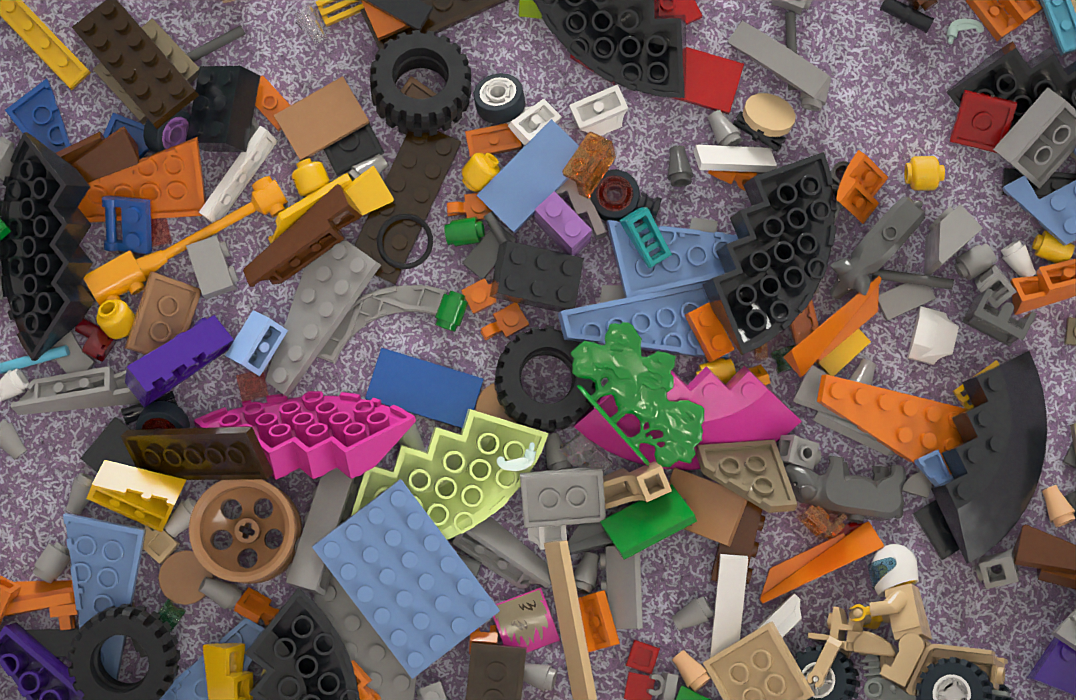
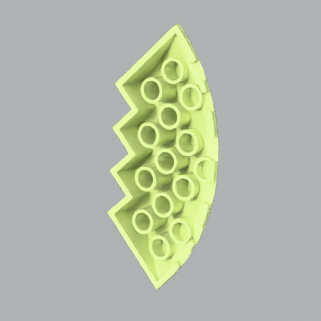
M468 409L461 434L434 427L427 452L400 445L393 470L375 466L364 472L351 516L401 479L447 540L463 534L497 512L521 487L520 473L531 472L541 455L549 433ZM533 442L535 444V460L527 469L508 471L498 466L497 458L499 456L504 457L505 461L524 457L525 450L529 449L530 443Z

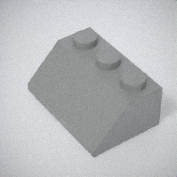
M1047 88L993 150L1040 189L1076 148V110L1065 99Z
M961 204L955 209L951 206L948 207L928 227L931 232L925 237L924 275H932L983 229Z
M615 546L605 547V553H600V569H606V580H601V591L605 590L615 628L643 629L640 552L623 560Z

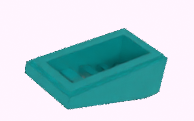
M639 208L619 220L648 268L655 266L672 255L648 208ZM642 219L643 223L635 227L633 223ZM647 228L649 232L640 237L638 233ZM654 238L655 241L645 247L644 242ZM659 246L661 251L650 257L649 252Z

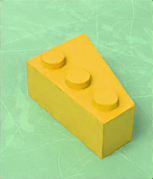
M104 460L86 499L162 533L186 480Z

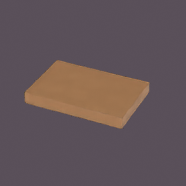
M343 76L274 115L300 161L313 156L370 123Z
M150 272L125 349L147 355L172 340L179 333L189 330L201 295L200 288L155 272Z
M674 468L669 485L672 484L683 499L686 498L687 505L697 519V522L693 523L692 526L684 528V530L730 547L748 500L721 484Z

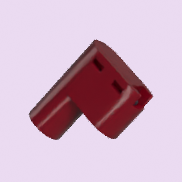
M85 318L75 327V332L88 338L83 346L82 353L103 362L117 339H111L99 325Z

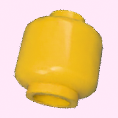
M475 153L461 170L464 185L474 192L481 191L501 171L498 166V159L491 153Z
M914 156L909 163L905 164V184H909L911 189L915 191L935 190L939 182L944 181V165H940L935 156Z
M311 158L298 162L296 164L297 169L291 174L293 183L300 196H309L330 183L323 163L319 161L312 162Z
M118 299L107 300L101 304L96 316L97 324L111 339H121L129 336L135 314L123 300Z

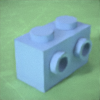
M253 310L225 356L260 376L288 330L269 317Z

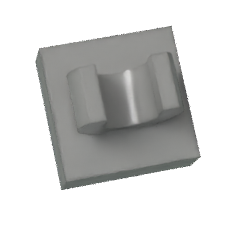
M662 672V675L650 674L649 678L656 679L659 686L655 690L647 689V693L654 696L658 695L657 699L674 700L679 675Z

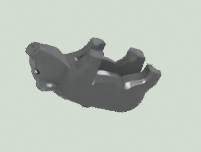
M901 197L851 253V259L842 258L831 264L832 269L837 273L836 281L830 290L832 297L840 299L853 290L858 291L862 295L867 294L870 287L869 275L876 273L924 221L925 211L921 208L923 202L919 200L913 201L909 197Z
M829 456V466L825 474L818 475L811 469L799 465L788 464L785 467L796 501L799 503H806L829 514L847 516V521L862 523L864 519L885 521L893 518L899 519L903 516L904 498L902 486L906 480L904 466L890 465V471L889 467L872 466L873 479L866 476L849 475L847 462H844L843 457Z

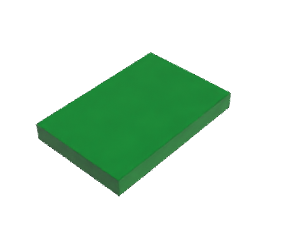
M670 484L671 492L649 502L640 500L600 521L603 530L623 560L697 522L695 514L672 484Z

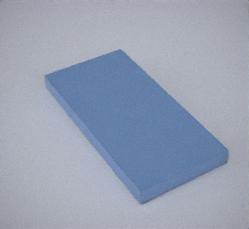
M551 119L477 196L516 233L535 214V208L554 191L556 192L590 156Z

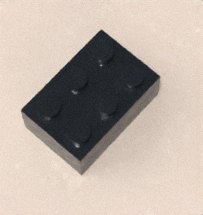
M240 65L200 66L195 89L199 96L193 100L186 141L198 137L199 149L208 152H246L260 75Z
M507 240L499 245L490 297L555 312L573 309L576 305L584 258Z

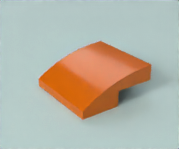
M966 0V3L997 42L1043 9L1036 0Z
M858 150L842 177L836 200L859 222L864 224L879 205V202L874 198L875 194L889 177L866 154Z
M605 590L579 597L588 653L620 644Z

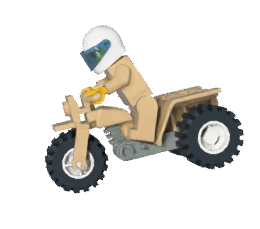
M891 544L879 549L875 553L872 563L867 565L872 589L876 591L878 597L885 596L886 599L884 601L870 602V606L866 607L861 604L851 606L849 608L851 610L849 612V623L847 622L845 610L840 607H833V613H829L827 621L828 629H831L830 635L808 633L807 637L816 642L826 643L825 646L817 645L816 648L809 646L805 648L806 652L799 651L795 654L797 656L796 663L815 696L808 700L857 699L859 693H856L855 689L860 687V681L856 680V676H859L857 669L853 668V661L849 659L852 652L867 656L865 660H862V663L869 664V666L863 667V670L869 671V673L863 674L867 678L864 693L871 700H1014L1010 696V689L1004 684L1005 664H1008L1007 659L995 656V652L992 650L931 644L928 641L932 639L919 588L915 586L919 582L917 560L912 551L899 544ZM883 621L885 624L891 623L895 641L899 642V650L897 646L889 643L888 640L869 631H863V627L874 630ZM845 632H847V640H846V641H844V639H845Z

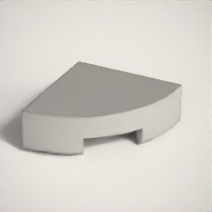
M921 471L910 476L904 482L902 491L928 498L932 482Z

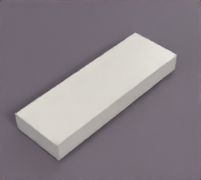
M696 145L693 151L699 170L768 172L777 167L771 148Z

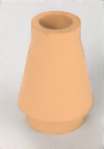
M1057 485L1042 491L1050 523L1053 522L1056 528L1076 519L1073 514L1076 511L1059 491Z
M685 650L678 653L672 659L687 688L691 687L694 692L711 679L706 668L692 658Z

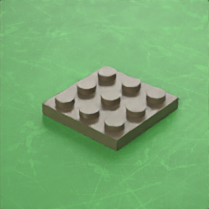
M153 18L141 27L189 84L198 78L199 67ZM100 62L93 68L94 72L142 124H145L148 119Z

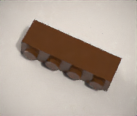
M747 501L731 546L718 543L709 581L717 582L720 554L748 556L746 584L749 585L753 571L752 568H748L751 557H756L759 542L755 541L757 531L762 532L766 517L761 515L762 509L750 501Z

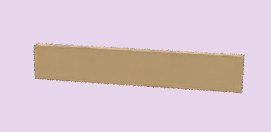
M568 541L545 542V553L573 700H597Z

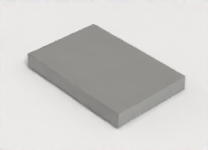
M602 467L520 473L524 528L597 523L606 519Z

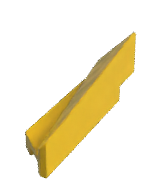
M375 166L370 167L353 181L348 173L278 213L275 220L276 230L272 236H269L268 240L270 243L274 242L337 184L343 187L360 210L362 216L393 202L394 198Z
M245 643L204 644L203 654L208 699L253 700V696L249 694L250 689L253 687V672L243 671Z

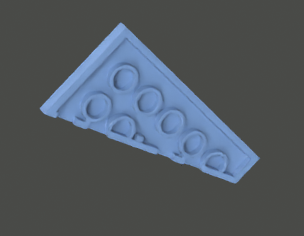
M68 513L63 514L68 537L66 539L67 548L70 551L72 566L70 569L75 604L80 622L79 629L93 616L108 607H119L122 604H131L132 606L146 529ZM114 635L108 638L101 647L102 664L107 673L116 680L119 678L126 636Z

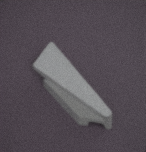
M812 365L799 384L793 402L817 410L813 421L886 456L895 455V452L876 441V438L862 432L856 425L847 419H842L817 402L821 375H826V373Z

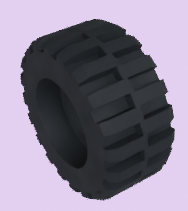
M413 30L411 35H406L405 32L398 34L397 40L389 39L384 43L385 50L381 48L377 51L375 61L371 63L370 67L371 99L373 106H376V112L379 117L385 118L386 124L391 128L398 126L400 133L406 135L410 131L414 132V136L422 137V133L429 132V136L437 135V130L441 128L443 131L450 129L452 121L458 123L462 118V112L467 110L469 98H471V68L469 67L466 54H461V48L456 43L450 44V38L445 35L437 37L433 31L421 34L420 30ZM425 68L435 71L442 76L446 85L433 97L416 99L403 94L396 87V82L404 73L412 69Z
M546 325L545 329H539V326L530 328V331L526 333L522 331L516 335L513 341L508 342L498 359L494 381L498 402L504 407L509 418L513 417L517 424L536 430H546V433L554 432L560 428L562 430L568 428L588 411L591 403L576 385H582L590 395L595 393L594 381L579 378L572 373L574 358L571 356V352L582 342L564 340L562 330L554 329L555 326ZM547 355L558 358L570 370L572 378L571 388L568 394L558 402L551 404L537 402L531 399L523 390L521 384L522 370L529 360L537 356Z
M131 604L108 607L88 620L79 629V633L74 636L71 642L73 648L68 652L67 658L69 662H72V665L68 668L69 677L75 676L76 679L72 685L75 691L81 689L85 694L81 699L159 700L173 684V679L179 670L177 662L180 660V650H176V645L179 642L176 635L171 636L169 630L172 627L167 621L163 624L159 620L161 615L153 611L150 614L146 612L147 607L138 605L136 608H132ZM114 635H124L141 644L149 662L148 671L144 678L135 683H125L114 679L107 673L101 661V647L108 638Z

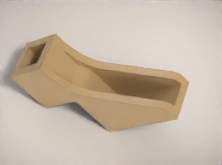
M655 461L651 462L649 467L645 465L631 472L621 468L603 476L605 509L637 500L649 502L672 491L662 466Z

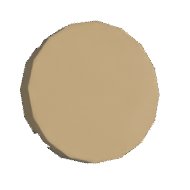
M758 93L750 96L743 109L744 120L750 128L756 132L759 129L764 132L763 135L769 137H780L788 134L795 123L796 115L791 105L779 96L769 93Z

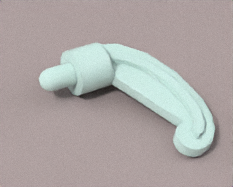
M957 19L948 27V43H953V40L957 38L958 31L976 28L978 33H982L984 27L979 21L974 19Z
M533 442L530 443L529 449L525 450L524 457L505 461L504 457L499 456L497 458L498 466L508 471L527 469L535 460V444Z

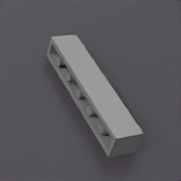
M335 468L321 476L320 482L314 488L312 494L313 502L310 511L304 517L302 535L295 544L296 553L293 562L286 571L287 584L296 589L299 588L303 591L325 596L332 573L312 548V545L351 516L363 474L350 479L338 468Z

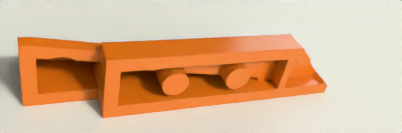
M1076 259L1039 267L1036 272L1037 276L1011 279L1010 283L1017 291L1012 295L1014 314L1018 315L1075 297Z
M880 276L870 283L866 295L858 293L783 357L800 378L806 374L815 362L819 363L878 312Z
M869 521L863 523L846 536L844 533H840L770 567L759 597L760 603L763 604L885 546Z
M72 580L52 581L51 584L46 581H16L15 583L22 587L18 596L10 601L4 617L49 609L51 606L74 604L75 597Z

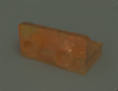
M589 132L563 169V176L576 182L579 195L588 199L616 159L613 142L598 134Z
M811 505L804 509L796 518L819 540H822L826 537L828 539L835 537L846 526L843 521L847 516L842 513L830 522L828 520L830 516L825 510L819 506L815 508Z

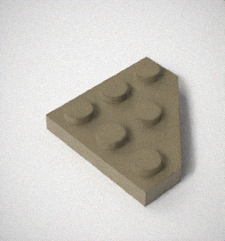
M775 440L697 445L696 455L702 474L768 513L796 510L797 501Z

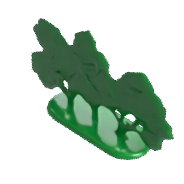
M628 322L610 324L605 335V345L584 341L571 352V356L574 358L572 373L579 378L591 379L595 382V393L592 395L582 385H576L578 389L648 467L650 462L639 450L640 443L655 446L654 456L656 462L662 467H671L678 461L691 463L692 458L696 454L694 447L702 441L703 429L701 425L704 421V408L689 400L675 402L667 399V392L673 389L674 377L671 374V370L675 366L676 356L657 351L648 357H642V338L638 335L633 325ZM607 378L608 382L602 387L601 380ZM610 394L614 396L618 412L610 417L596 402L600 397ZM632 413L640 421V433L634 437H628L616 424L625 414ZM648 422L649 428L644 430V424ZM652 430H660L663 432V437L652 439L651 435L646 437V434ZM664 442L665 445L660 448L657 443Z

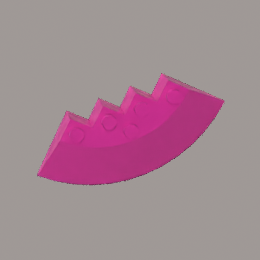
M745 365L726 384L707 366L688 385L671 370V374L674 377L673 389L667 392V399L675 402L689 400L704 408V421L701 425L703 429L702 441L697 445L775 440L777 442L780 440L781 435H787L802 422ZM611 394L603 396L597 401L610 417L618 412L615 398ZM594 406L573 425L590 441L606 451L626 460L646 465ZM632 413L625 414L616 423L628 437H634L640 433V421ZM645 422L644 430L649 428L648 422ZM652 430L646 434V437L651 435L652 439L663 437V432ZM658 442L657 445L661 448L665 443ZM640 443L639 450L649 462H656L654 456L655 446ZM696 454L692 458L691 463L678 461L671 467H662L668 470H674V468L680 470L701 469Z
M307 391L302 397L290 399L283 394L266 396V403L247 400L242 402V407L229 411L224 407L194 419V424L197 428L252 426L273 470L271 476L275 480L287 476L298 468L303 470L312 479L324 476L335 468H338L350 479L361 476L364 472L374 468L416 422L415 416L395 405L390 407L382 405L380 399L363 400L359 394L341 392L339 396H325L322 391Z

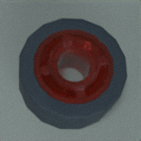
M619 169L607 170L599 174L592 182L589 199L602 220L620 222L619 220L637 209L640 199L639 186L635 178L629 173ZM610 191H618L622 198L618 201H612L608 198L607 194Z
M157 401L143 409L136 422L135 430L190 428V422L182 408L174 403Z

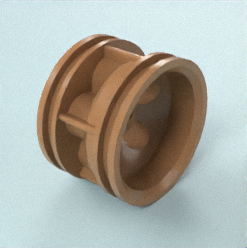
M262 479L222 480L217 482L198 499L189 522L191 547L202 566L221 579L245 584L266 582L283 573L293 562L296 553L295 544L303 532L299 511L291 498L279 488ZM263 499L270 500L273 505V512L266 519L259 518L255 511L257 503ZM230 500H237L242 507L240 517L234 520L228 519L224 514V506ZM249 524H252L251 529L255 530L253 536L249 535V538L246 539L247 534L243 533L244 527L249 528ZM278 529L283 535V541L278 548L271 549L266 544V535L269 531ZM220 531H228L233 538L231 546L225 550H219L214 545V537ZM246 549H253L258 555L256 564L251 568H244L240 563V555Z

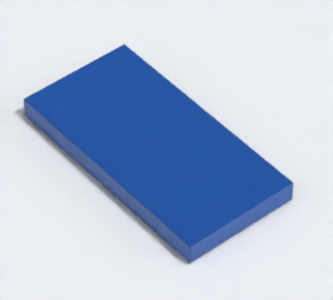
M381 348L365 399H380L383 405L389 407L395 405L409 413L462 429L468 409L475 410L484 379Z

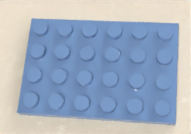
M401 479L312 545V548L412 679L500 611Z

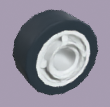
M498 73L489 75L476 85L473 92L477 113L483 120L493 124L508 123L516 119L523 112L526 105L522 84L518 78L510 74Z

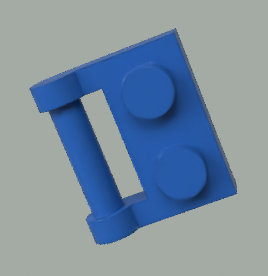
M120 196L102 197V207H105L106 224L104 250L126 252L130 250L135 253H150L152 251L150 200ZM116 207L121 208L123 240L117 239Z

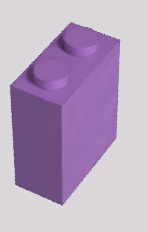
M555 191L535 208V223L565 254L576 256L591 242L592 229Z

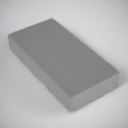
M904 283L880 294L878 305L886 321H889L935 300L936 297L929 286Z

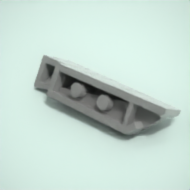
M108 366L33 379L27 386L28 391L19 401H13L11 408L18 415L138 404L140 402L125 384L126 370L114 374L113 369Z
M488 517L463 534L455 536L452 544L477 561L482 562L483 565L519 589L528 588L531 584H542L544 588H548L551 584L548 564L492 517Z

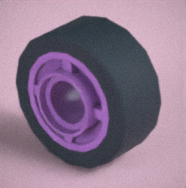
M183 110L179 111L158 129L147 119L143 137L148 149L151 152L157 153L186 142L190 121L189 113Z

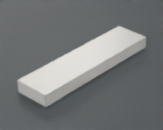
M261 126L257 129L248 142L247 151L240 153L199 211L209 222L213 223L227 214L276 145L277 140L268 130Z
M720 554L710 658L740 640L748 556Z

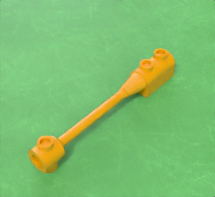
M270 176L257 180L252 184L254 191L251 195V202L163 251L159 250L137 259L135 254L129 250L86 274L84 280L97 303L101 306L107 300H121L120 295L128 291L131 295L140 293L145 289L143 283L148 280L150 272H156L169 259L187 250L186 245L207 239L255 211L263 215L270 213L272 217H276L278 213L285 210L284 204L288 203L276 180H272Z

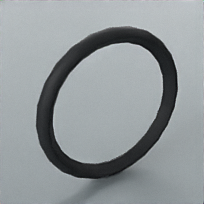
M395 215L389 218L378 232V251L383 260L395 268L411 269L417 267L429 257L432 251V231L428 224L416 215ZM397 220H414L426 231L428 237L427 249L421 258L415 262L406 264L395 262L384 251L382 245L384 232L390 224Z

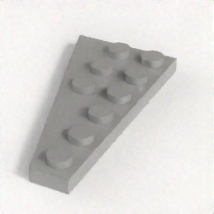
M344 239L304 268L284 325L288 332L274 353L265 381L283 395L289 397L381 266L378 262Z

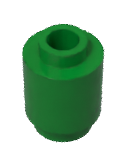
M477 217L452 220L450 224H445L444 226L447 244H454L455 247L481 243V237H485L483 221H478Z
M450 291L449 295L443 294L435 316L437 319L436 326L453 332L456 331L457 326L460 327L468 306V302L464 301L465 295Z

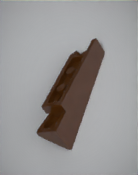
M124 126L106 138L101 132H98L56 152L58 156L76 168L87 183L139 163L138 144Z
M340 184L335 185L243 269L250 287H255L257 283L264 280H270L272 285L282 284L326 253L334 245L345 239L340 229L360 219L362 214Z
M1023 525L1013 548L1014 563L1016 565L1037 568L1038 580L1076 590V545L1029 525Z

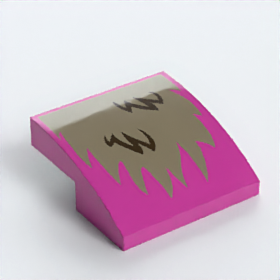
M541 588L496 604L500 611L493 618L503 645L527 647L526 653L560 641Z

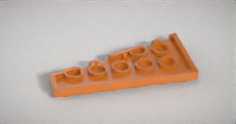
M198 137L142 158L137 165L88 182L90 188L78 208L89 222H105V207H102V197L120 196L150 200L151 219L202 216L199 211L206 203ZM116 207V221H122L120 207Z
M827 374L821 375L817 397L819 404L842 419H847L856 425L859 430L870 434L877 439L876 441L908 462L914 463V460L932 451L939 450L951 475L942 452L963 443L952 417L968 409Z

